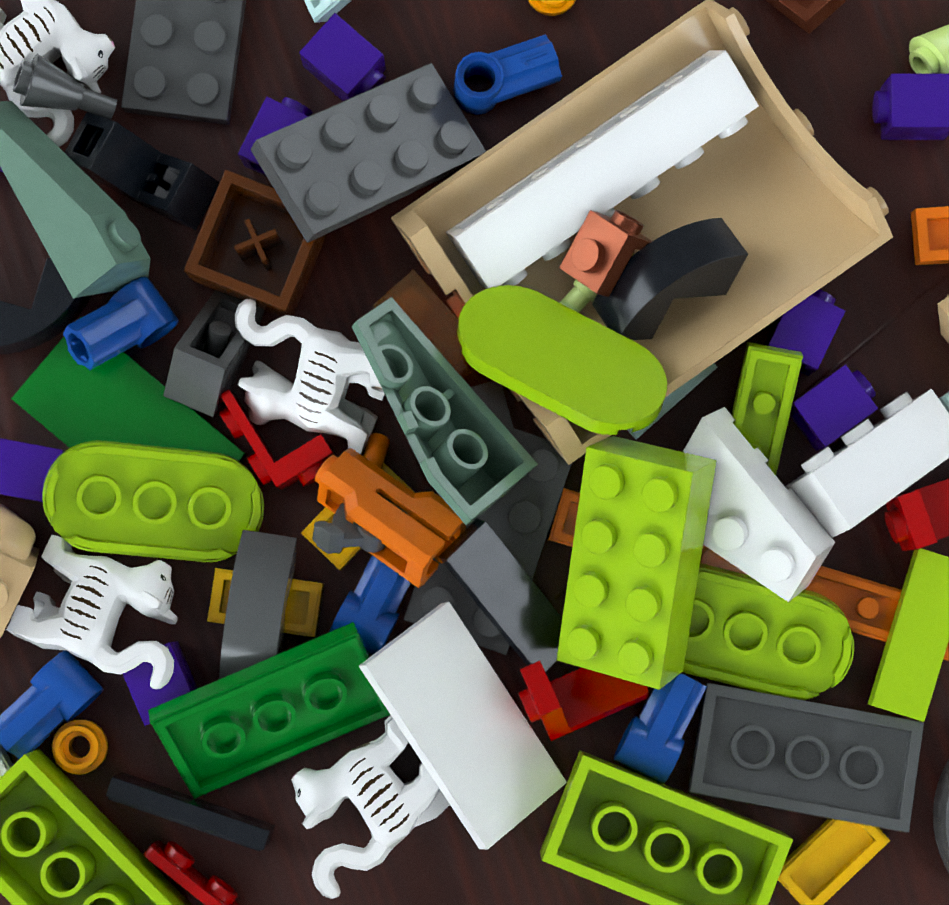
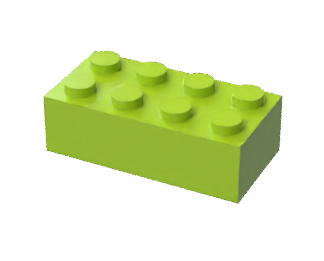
M616 436L608 437L586 447L557 661L658 690L683 672L716 467L715 459Z
M40 749L24 754L0 778V893L12 905H192Z
M579 750L541 847L540 856L543 862L650 905H768L793 839L780 830Z

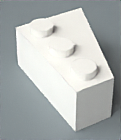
M932 389L915 399H912L908 392L903 393L880 409L885 417L883 420L873 426L869 419L845 433L841 436L845 446L834 453L829 446L801 464L805 471L804 474L785 486L787 490L791 488L832 538L852 529L949 458V413Z
M723 407L702 417L683 450L685 453L716 460L703 545L789 602L809 586L835 544V541L791 488L786 489L766 464L768 459L758 447L754 449L733 424L735 419Z

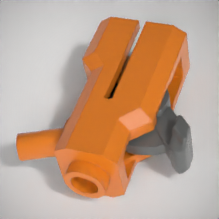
M373 433L369 436L363 456L349 448L339 457L331 455L318 470L315 476V482L319 484L317 501L332 511L334 516L332 523L326 521L315 522L312 538L316 545L328 554L340 553L342 548L360 547L417 588H420L439 567V563L434 561L433 558L442 564L443 562L439 556L465 531L467 525L464 524L444 499L433 491L415 493L382 470L390 440L383 434Z

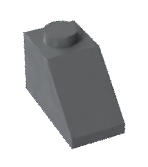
M216 290L213 292L174 348L164 397L213 417L223 402L220 395L228 389H232L251 346V343L242 338L235 326V313L242 300ZM256 306L255 321L260 325L265 310Z

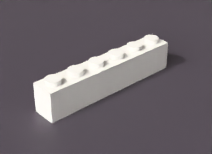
M709 50L455 225L446 234L481 286L486 289L505 285L515 286L527 276L528 273L525 268L541 257L545 261L550 260L571 246L572 242L569 237L580 230L590 210L612 217L615 211L614 206L629 196L634 200L651 192L660 184L657 177L673 165L676 169H680L697 160L704 153L701 146L718 135L720 139H723L743 128L748 123L745 116L759 107L727 51Z

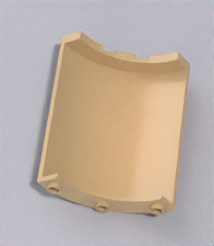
M705 0L392 216L391 219L428 275L432 274L445 295L453 292L454 295L445 301L459 320L460 313L466 302L486 288L479 284L446 232L709 50H726L759 107L745 116L748 123L739 131L726 138L720 139L717 135L702 145L704 153L691 164L680 169H676L673 165L657 177L660 184L651 192L634 200L629 196L613 207L614 210L621 211L641 222L644 227L640 234L651 241L687 224L706 219L722 218L748 253L726 295L673 299L653 339L633 340L649 350L662 365L667 378L666 396H668L893 238L884 217L889 213V209L877 190L873 187L864 188L823 149L813 137L814 130L807 117L799 109L792 110L763 68L746 38L750 34V30L739 11L734 7L727 9L714 0ZM578 232L569 237L572 243ZM569 248L550 260L545 261L541 257L525 268L528 273L527 276L515 286L535 290L560 302L575 286L573 284L575 278L559 268ZM592 301L580 311V314L607 327L593 307ZM509 389L518 402L522 400L536 417L533 419L535 425L568 465L584 455L586 447L611 436L588 431Z

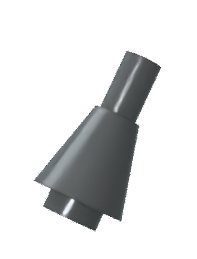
M39 54L34 56L31 63L24 60L21 62L13 85V92L21 94L20 106L74 111L81 109L111 120L117 105V99L84 88L82 83Z

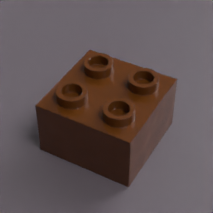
M225 169L184 271L196 283L242 301L253 299L257 307L277 315L294 316L327 234L307 243L274 188Z

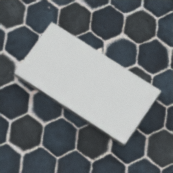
M450 602L438 605L359 665V668L479 849L488 850L567 783Z

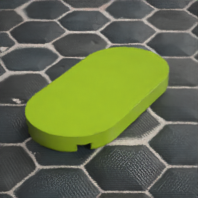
M505 285L485 289L471 297L462 308L457 328V337L462 346L461 353L472 368L491 380L588 431L602 435H617L619 430L633 428L632 432L644 429L659 415L667 392L665 371L658 359L649 350L631 339L535 290L521 286Z
M97 440L75 445L63 452L54 461L45 477L42 493L44 512L55 532L73 547L99 553L197 562H218L237 554L242 531L258 532L264 516L262 491L252 473L235 458L216 452Z
M700 563L683 673L761 693L799 700H807L819 696V693L826 691L830 687H835L844 679L853 661L854 639L846 616L833 601L819 593L804 589L791 601L787 602L749 575Z

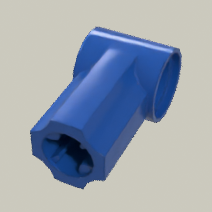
M545 34L489 54L474 52L463 57L457 65L453 88L454 98L458 106L467 113L475 115L485 114L492 110L499 102L560 82L562 74L553 43L550 42ZM481 75L490 81L492 87L485 92H475L469 89L464 81L470 76Z
M144 276L120 289L112 296L108 304L67 325L63 335L68 345V351L76 363L92 370L136 344L139 348H145L168 334L178 324L179 319L149 278Z
M372 555L355 591L351 589L346 596L329 631H334L354 622L370 655L375 654L385 646L400 615L397 613V610L411 585L408 580Z
M63 650L43 666L31 679L30 683L32 686L0 715V744L18 759L24 754L34 751L64 721L68 723L77 717L104 690L67 650Z
M680 673L660 690L652 688L639 716H633L615 751L614 760L664 784L679 759L685 742L682 737L707 686Z

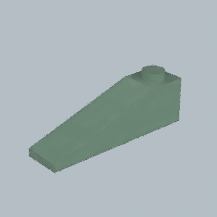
M0 101V167L71 296L79 298L118 291L140 277H148L151 258L141 242L138 229L129 221L125 212L12 101Z
M392 297L352 325V329L427 481L465 525L476 520L538 465Z

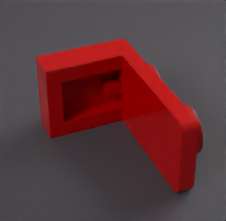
M230 389L220 395L227 407L219 411V414L235 439L245 435L255 453L247 457L263 485L273 481L278 489L283 490L299 480L302 486L305 487L315 482V476L322 464L331 455H335L326 439L320 434L276 461L253 422L249 419L237 396Z
M949 479L898 495L886 503L888 509L885 512L886 525L893 541L900 543L902 551L917 550L937 543V540L949 536Z
M541 661L520 669L527 689L518 692V695L530 722L533 723L541 719L551 741L649 697L647 686L585 668L575 670L551 682L546 675Z
M157 840L143 854L149 861L204 905H240L235 901L238 893L221 878L212 875L208 880L192 867L195 862L194 857L179 844L169 841L165 845Z

